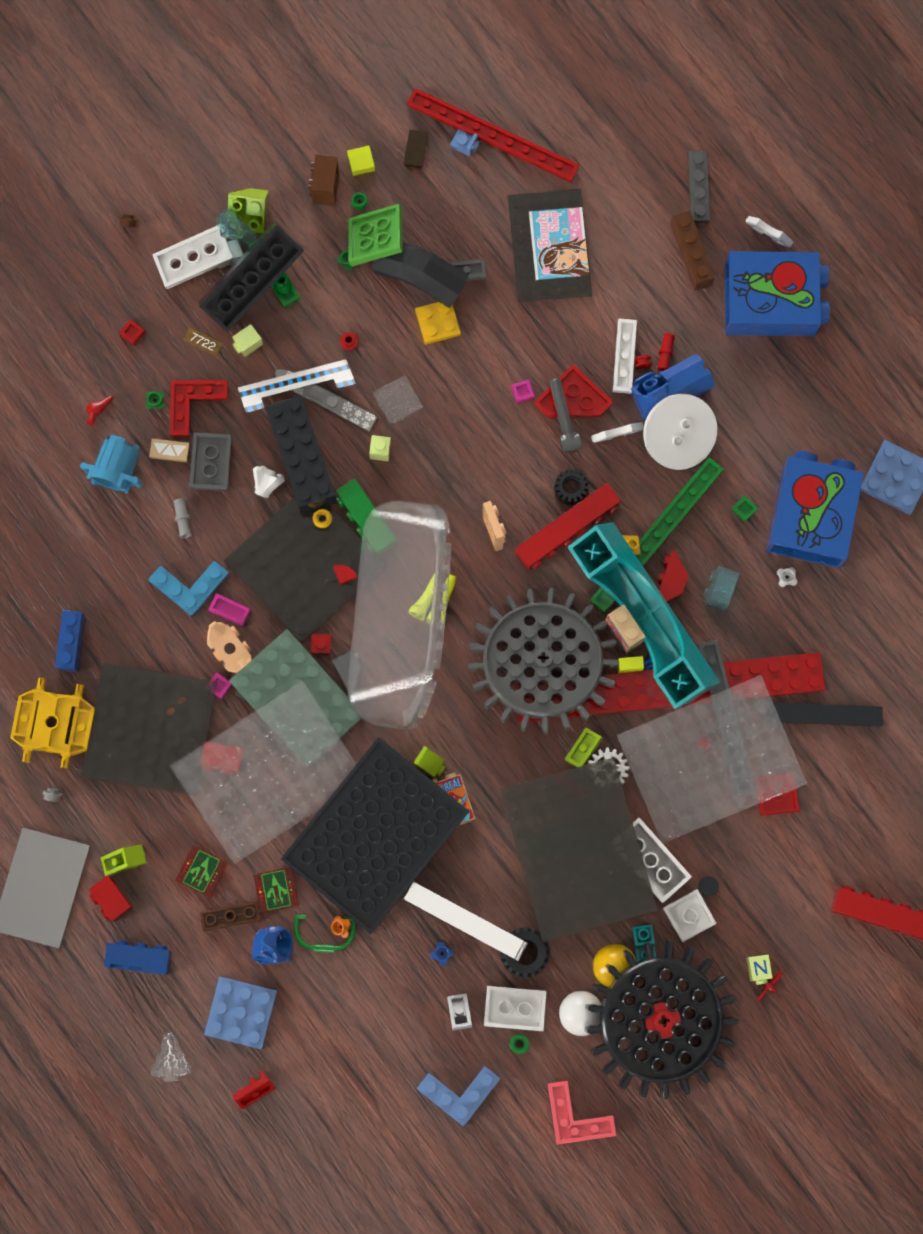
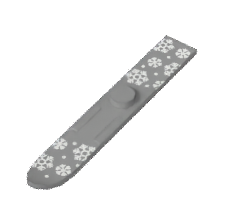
M280 369L276 370L275 375L280 377L292 374L293 372ZM316 384L291 390L369 432L378 418Z

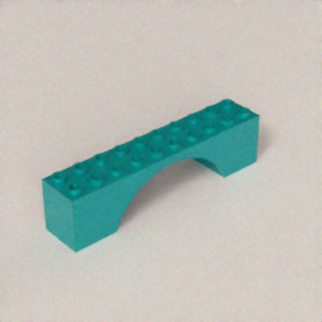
M613 522L596 525L568 546V549L587 578L607 591L620 606L625 605L646 636L644 642L652 659L653 677L674 709L691 703L720 683Z

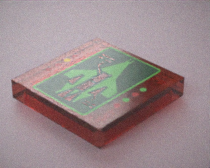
M193 845L175 881L211 898L228 862Z
M288 867L253 875L261 914L299 906L293 869Z

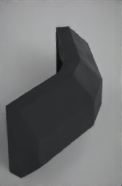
M403 242V252L372 261V270L375 273L406 282L448 308L455 302L469 275L436 254Z

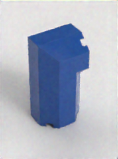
M694 354L665 371H659L660 375L648 372L635 380V387L632 386L631 391L644 422L652 408L668 396L689 394L699 398L714 389L715 384L709 369L705 370L702 366L705 362L701 357Z

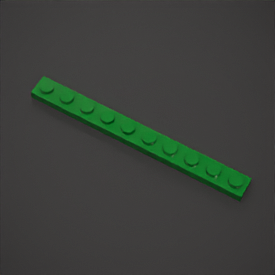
M710 457L639 540L640 554L636 555L642 566L647 563L724 470ZM602 587L590 599V602L603 613L615 601Z

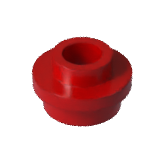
M353 332L342 334L340 337L341 347L345 350L355 349L358 345L357 335ZM351 338L352 342L347 343L346 339Z

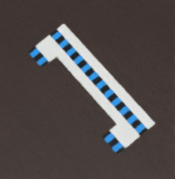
M345 359L238 387L245 411L250 412L264 408L262 397L334 379L337 388L356 383Z

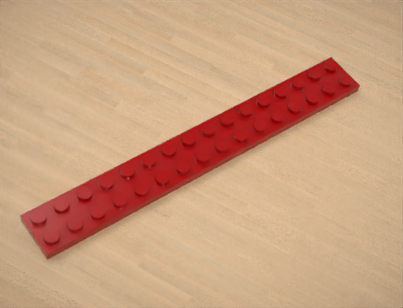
M820 652L723 662L733 701L825 691ZM654 670L601 675L615 681L614 688L598 684L595 690L596 694L604 698L605 705L603 707L599 706L591 699L583 705L590 716L669 708L673 706L654 679ZM541 683L538 685V689L545 691L548 689V686ZM515 684V691L521 688L519 684ZM567 684L565 686V688L568 691H573L576 689L575 685L573 684ZM709 690L684 706L712 703ZM527 696L524 698V701L527 704H531L535 701L534 698L531 696ZM556 696L551 701L554 704H560L562 699ZM577 710L567 715L568 718L581 717ZM518 714V721L521 723L524 716ZM533 718L529 720V722L542 721V719Z

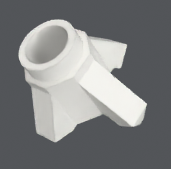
M263 465L253 468L254 488H256L254 493L269 498V495L285 481L284 475H276L275 471L267 469Z

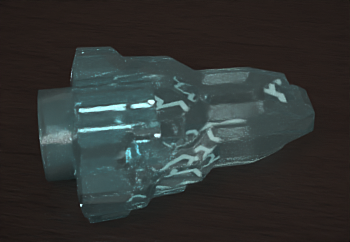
M224 209L216 218L215 225L220 228V236L223 238L239 240L242 243H252L256 240V233L246 226L233 210Z

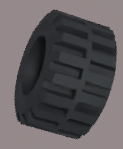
M528 927L518 928L510 932V934L523 941L531 942L536 948L537 955L532 963L523 965L500 951L501 961L505 969L510 974L520 978L536 976L547 966L550 958V947L547 939L544 938L542 933Z

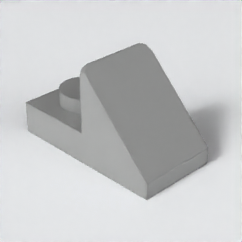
M467 994L448 996L452 1030L472 1028Z

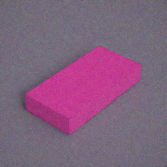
M216 593L208 611L243 627L251 609Z

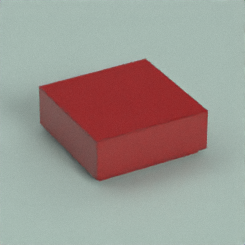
M130 319L119 332V335L134 346L146 331Z

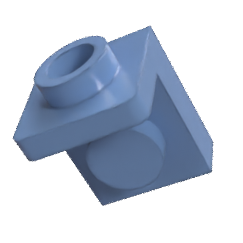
M458 129L450 144V148L470 157L472 151L476 152L479 146L478 134L474 133L472 136Z

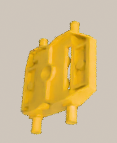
M38 678L36 689L18 697L10 738L23 747L22 762L30 763L31 753L33 750L61 754L60 768L68 769L71 756L88 751L96 709L82 699L84 685L76 684L75 694L72 696L44 691L46 679ZM73 706L75 707V711L70 731L68 744H65ZM55 717L57 724L52 728L48 727L47 720Z

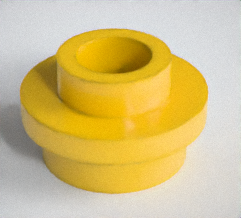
M319 509L313 515V522L319 528H326L331 524L332 516L329 511ZM321 516L326 517L324 522L319 521Z

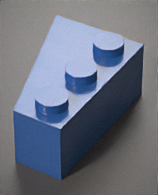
M116 941V944L107 943L104 967L169 975L172 951L167 950V946L155 945V949L147 948L148 944L136 943L135 946H129L128 942Z

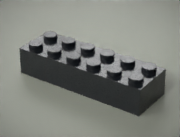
M275 221L199 301V307L228 332L304 252L303 246Z
M299 395L266 406L267 415L301 515L337 504L336 495L302 396Z

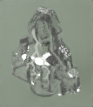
M166 1033L161 1043V1052L156 1056V1063L152 1065L151 1076L163 1077V1082L180 1081V1075L191 1074L190 1063L186 1062L185 1054L179 1050V1042L174 1033Z

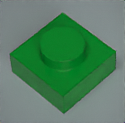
M745 495L731 508V511L744 523L758 510V507Z

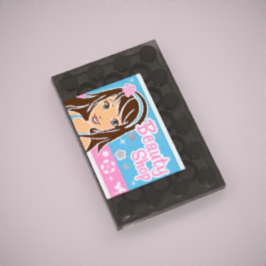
M581 189L508 195L518 303L592 296Z

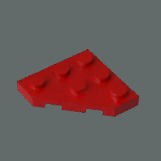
M574 364L559 377L570 417H601L613 405V401ZM549 387L533 405L546 417H558L551 387Z

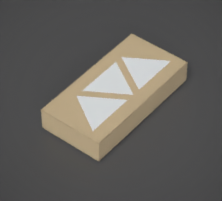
M152 439L149 457L152 459L187 463L190 443Z

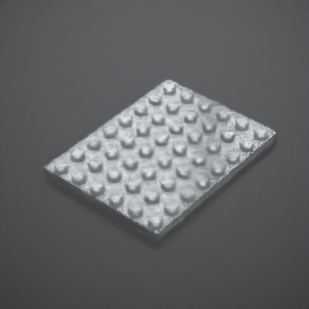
M761 675L617 735L662 844L807 784Z
M301 681L173 763L170 767L233 864H236L322 808L355 767L356 763L305 683Z

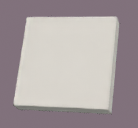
M698 889L663 908L682 943L717 924Z

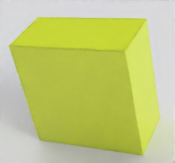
M370 146L347 150L353 176L375 171Z
M643 656L618 659V673L637 672L644 669Z

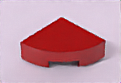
M333 566L340 585L358 578L354 570L348 566Z

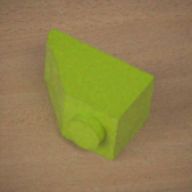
M425 746L414 762L415 767L433 779L436 776L440 777L446 768L443 766L444 760Z
M142 844L123 847L100 857L105 876L146 864Z

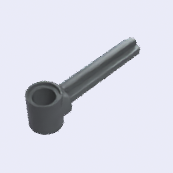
M560 378L552 379L549 383L563 434L559 437L562 452L567 453L582 449L578 432H573Z

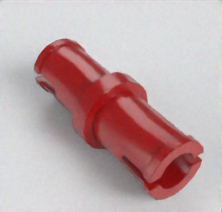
M671 333L663 334L662 347L658 353L660 355L658 371L667 370L671 357H673L674 351L672 349L675 335Z

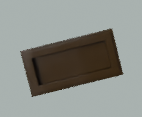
M409 130L404 166L422 169L428 132Z

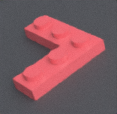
M568 1081L548 1083L557 1145L616 1136L613 1115L574 1121Z

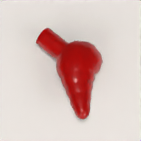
M108 396L87 405L86 411L89 414L87 423L89 425H94L97 416L112 402L113 396Z

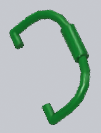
M296 914L294 916L295 937L299 944L306 949L314 950V952L334 953V951L342 950L349 946L354 939L356 922L349 916H345V919L351 921V932L346 942L338 946L328 944L309 945L302 940L299 933V919H306V915Z

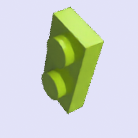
M585 728L566 756L565 761L582 771L603 738L590 729Z

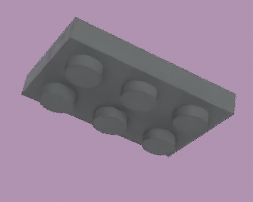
M194 433L190 489L228 491L232 445L231 434Z

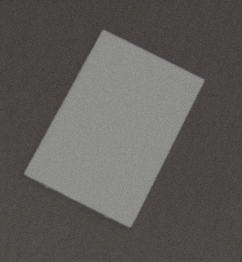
M22 828L0 900V933L60 949L90 845Z

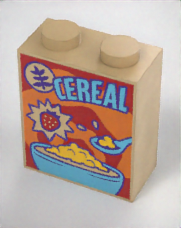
M625 605L607 615V628L625 655L642 645L646 636Z
M448 774L441 781L433 779L437 785L470 811L460 825L475 821L461 774Z

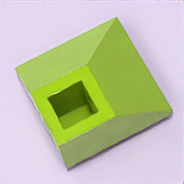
M249 188L229 193L227 229L263 234L268 210L269 190Z

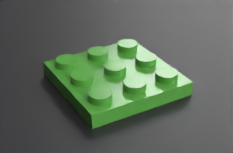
M400 204L349 218L348 262L351 266L403 252L402 207Z

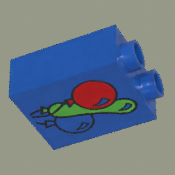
M729 251L725 262V335L815 336L821 324H828L830 315L829 301H820V288H827L829 282V268L826 265H820V253Z
M797 451L795 452V457L788 456L782 468L765 552L840 568L847 560L864 472L854 470L855 464L847 460L835 459L832 461V465L817 462L818 456L816 454Z

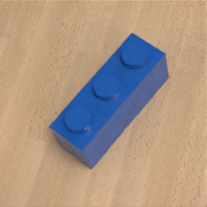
M62 611L55 667L59 671L78 672L86 618L82 612Z

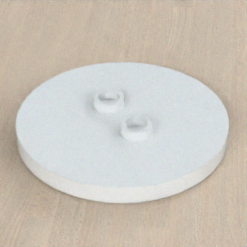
M675 394L668 396L658 402L648 414L643 430L644 443L650 456L664 467L676 470L691 468L703 461L715 444L717 437L715 415L703 400L693 395Z

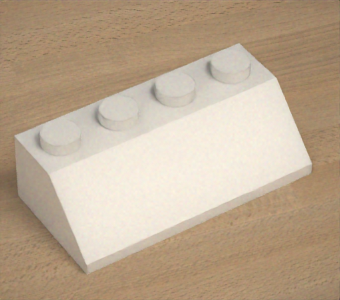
M640 818L634 821L610 843L662 903L692 877Z

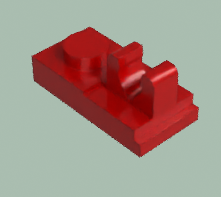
M263 1071L259 1072L261 1075L259 1080L256 1081L253 1077H250L252 1084L240 1088L232 1095L234 1101L241 1109L246 1108L276 1089L275 1085Z

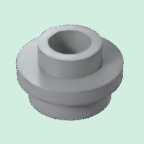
M48 787L42 793L44 795L43 799L47 801L59 802V799L62 797V793H59L57 788Z

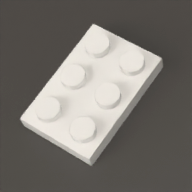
M487 986L484 1026L543 1031L546 991Z

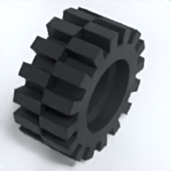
M576 469L562 471L557 476L554 486L555 495L559 497V501H564L566 505L567 503L574 505V503L578 504L581 500H584L589 489L586 475H582V472L580 470L577 472ZM573 480L577 482L579 490L573 494L566 492L564 485L567 481Z

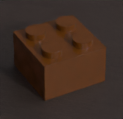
M315 154V161H311L310 167L312 178H309L308 182L309 196L312 197L314 204L335 206L340 172L338 157Z

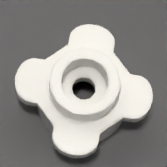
M793 567L777 571L780 580L778 582L779 586H795L797 584V579H795L796 570Z

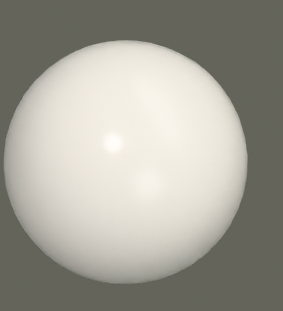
M576 991L566 996L562 1001L559 1009V1018L563 1027L571 1034L577 1036L590 1035L585 1032V1027L600 1024V1013L591 1012L585 1008L586 1004L602 1005L599 999L592 993Z

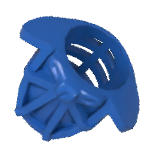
M267 926L257 932L253 940L252 960L259 962V964H279L283 961H291L293 939L288 929L281 926Z

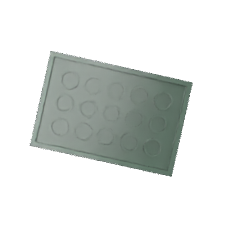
M288 629L229 680L305 767H308L364 716Z

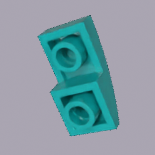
M652 925L632 927L636 961L646 959L644 952V943L646 942L651 943L653 956L656 957Z

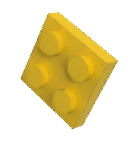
M440 302L415 308L425 345L461 336L453 304L450 308Z

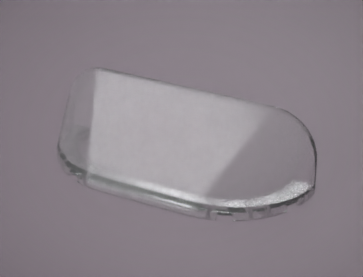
M389 501L376 507L369 514L364 524L348 675V695L357 714L365 721L376 726L403 730L414 729L418 725L417 718L424 717L436 686V681L432 680L434 669L440 668L451 561V544L446 543L445 536L450 533L446 513L438 505Z

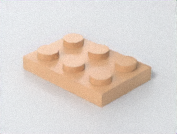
M491 501L483 503V519L494 549L499 551L503 549L506 531L503 523L499 524L498 522L499 512L496 505L492 506Z

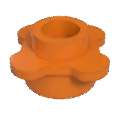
M336 916L331 924L333 934L347 938L351 922L349 919H342L340 916Z

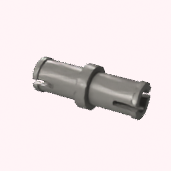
M183 498L173 501L176 511L175 522L178 523L180 538H188L192 536L189 525L190 515L187 514L186 501Z

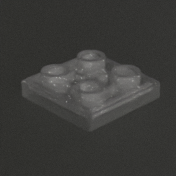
M405 375L372 392L390 426L423 409L422 403Z

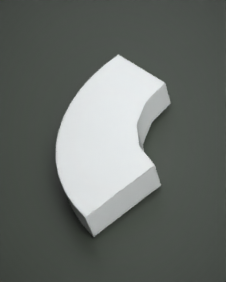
M748 216L745 222L760 234L764 233L770 236L772 241L785 247H791L793 241L784 232L769 226L761 219Z
M643 422L600 432L591 436L594 443L641 431L644 429Z

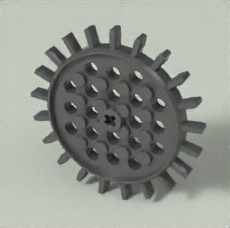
M554 588L549 589L547 602L536 603L532 589H528L527 600L529 604L520 607L516 605L513 597L508 595L507 604L511 611L506 615L502 616L493 607L489 609V614L497 621L492 629L479 623L476 625V630L488 636L485 645L469 643L470 651L483 653V662L468 664V671H484L486 678L475 683L473 690L476 692L490 687L494 695L487 699L484 707L488 710L498 701L507 707L501 716L503 724L515 712L524 716L521 722L522 732L527 730L529 720L533 718L542 719L543 734H548L550 727L548 719L559 717L561 718L562 726L568 731L570 730V721L567 715L575 710L578 711L581 718L586 722L590 719L588 711L583 707L589 699L599 706L603 707L605 705L604 698L596 694L595 690L598 684L614 688L615 681L603 677L601 674L603 667L618 668L619 660L603 659L602 650L615 647L617 642L616 639L600 642L597 633L603 631L608 626V623L604 620L593 627L586 618L592 614L593 605L587 606L581 614L571 609L574 604L575 594L571 593L567 598L565 606L553 603L555 597ZM532 619L535 623L532 626H528L524 621ZM554 619H559L562 624L554 626L551 622ZM517 631L521 636L515 639L511 636L512 632ZM540 632H546L548 634V637L545 639H541L538 636V634ZM567 632H573L575 634V638L568 639L565 636V634ZM504 644L508 648L505 651H499L497 646ZM531 644L535 649L529 652L524 647ZM553 645H560L562 650L555 652L551 647ZM586 645L589 647V650L582 652L579 650V647ZM513 657H518L521 662L513 664L510 660ZM541 658H545V663H541ZM573 658L576 662L573 665H568L565 660ZM499 670H505L507 672V675L505 677H499L497 675V672ZM531 670L535 675L528 678L524 675V672ZM557 670L562 673V676L555 678L551 673ZM581 671H587L589 673V677L582 678L579 676V673ZM513 683H518L521 688L515 691L510 686ZM544 683L548 686V689L541 691L538 689V685ZM567 684H573L575 685L576 689L573 691H568L565 688V686ZM527 696H531L534 698L535 701L531 704H527L524 701V698ZM557 696L562 699V702L554 704L551 699Z

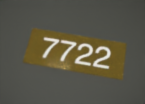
M189 328L183 339L215 356L223 344L192 328Z

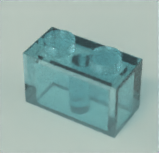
M718 565L716 570L712 569L709 580L712 581L710 588L706 587L702 598H705L704 604L725 612L729 606L740 573Z

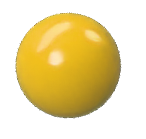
M609 944L601 948L595 955L593 971L595 977L602 985L609 988L615 979L605 967L607 963L614 966L619 973L629 967L628 962L624 958L623 951L628 950L633 955L635 962H637L633 952L626 946Z

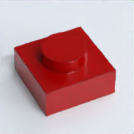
M312 634L311 654L331 655V634Z

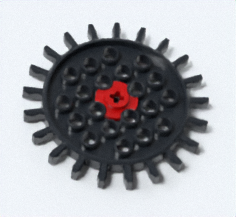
M666 941L664 957H654L653 948L649 942L644 943L646 955L644 960L635 962L633 955L628 950L623 951L624 958L628 962L629 967L621 973L614 966L607 963L605 966L607 971L615 977L609 988L596 982L592 985L597 991L605 994L602 1005L586 1004L585 1006L591 1012L600 1013V1024L585 1027V1032L589 1034L601 1032L604 1043L593 1047L590 1050L591 1054L594 1056L600 1055L608 1050L613 1058L603 1067L602 1071L608 1075L618 1065L626 1070L619 1082V1086L623 1089L629 1085L633 1076L642 1079L639 1095L645 1098L648 1094L650 1082L660 1083V1094L663 1099L669 1098L668 1083L679 1081L683 1093L686 1095L690 1094V1087L686 1078L694 1073H697L700 1080L706 1084L709 1083L708 1075L702 1070V1067L709 1060H712L718 1066L724 1067L725 1063L721 1058L715 1056L714 1052L719 1043L731 1047L735 1045V1042L731 1039L721 1037L723 1025L739 1024V1020L734 1017H723L722 1010L723 1005L737 1001L736 997L727 995L719 998L716 988L724 984L728 978L722 974L710 982L704 975L714 961L706 958L698 969L690 965L695 949L689 946L685 950L682 960L672 958L674 946L673 942ZM665 970H669L670 978L664 981L662 973ZM638 977H642L644 980L641 987L635 986V980ZM685 980L687 987L685 990L680 991L678 985L681 981ZM659 987L660 995L653 998L652 990ZM698 991L703 992V998L700 1001L695 1000V994ZM628 994H632L633 1002L626 1005L625 997ZM671 998H676V1006L669 1008L668 1001ZM644 1005H649V1013L646 1015H642V1007ZM688 1008L693 1009V1015L690 1018L685 1017V1011ZM617 1012H622L623 1019L619 1022H615V1014ZM661 1016H664L665 1019L662 1020V1024L658 1021L661 1020ZM708 1018L709 1026L703 1029L701 1022L703 1019ZM634 1022H639L640 1024L637 1032L631 1031V1025ZM682 1025L683 1032L680 1035H675V1028ZM655 1032V1041L648 1042V1035ZM699 1036V1043L692 1046V1037ZM628 1039L629 1047L624 1050L621 1049V1042ZM667 1043H672V1050L669 1053H665L664 1046ZM640 1050H645V1058L642 1060H638V1052ZM684 1053L689 1054V1060L686 1063L681 1062V1056ZM657 1060L662 1061V1067L659 1070L654 1069V1063Z

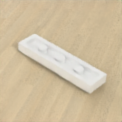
M618 319L613 392L632 393L637 320Z

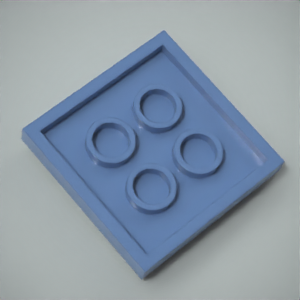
M884 440L861 485L860 491L911 515L923 492V458Z
M219 976L204 1035L263 1049L277 991Z

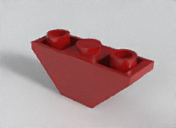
M672 551L670 556L666 555L663 563L666 569L664 573H660L657 584H660L659 591L667 603L681 597L688 578V574L675 551Z

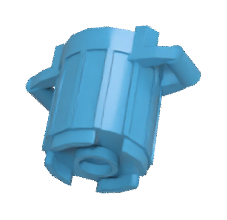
M115 435L107 436L103 441L95 465L83 462L80 464V468L88 474L86 479L89 480L91 478L93 485L98 486L100 484L113 490L125 491V494H128L131 486L140 488L143 485L142 481L136 476H132L140 455V447L135 443L131 447L130 444L125 442V438Z

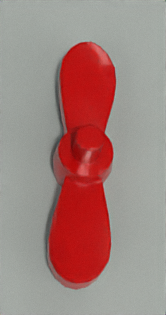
M778 971L772 980L764 985L765 989L757 998L758 1001L768 991L777 992L774 984L783 975L781 971Z

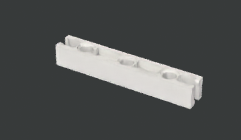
M415 882L412 883L404 900L519 961L528 944Z

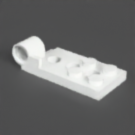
M218 225L152 255L166 289H169L217 267L221 269L228 265L233 266L243 256V252L237 240L227 242L221 225ZM208 246H215V250L213 253H206V248ZM192 253L198 254V258L195 261H189V256ZM176 260H180V267L177 269H173V262Z

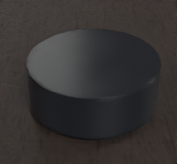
M706 876L700 880L698 888L701 894L712 896L718 891L719 884L714 877Z

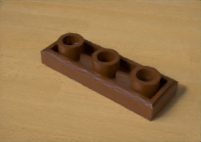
M259 901L200 912L203 932L262 921ZM229 913L234 914V918L231 920L227 918Z

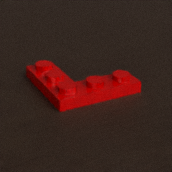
M171 380L170 436L190 437V400H228V380Z

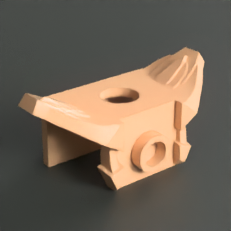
M214 621L209 625L207 645L210 649H215L213 652L214 656L219 662L221 660L225 662L223 666L227 671L238 673L252 660V656L249 654L251 648L245 641L240 642L237 638L240 634L234 626L229 627L228 624L225 625L222 622ZM227 643H233L236 648L235 652L227 654L224 651V646Z

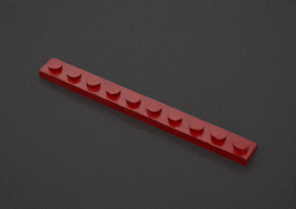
M417 88L413 90L407 102L408 107L472 136L476 133L478 134V140L570 183L579 169V164Z

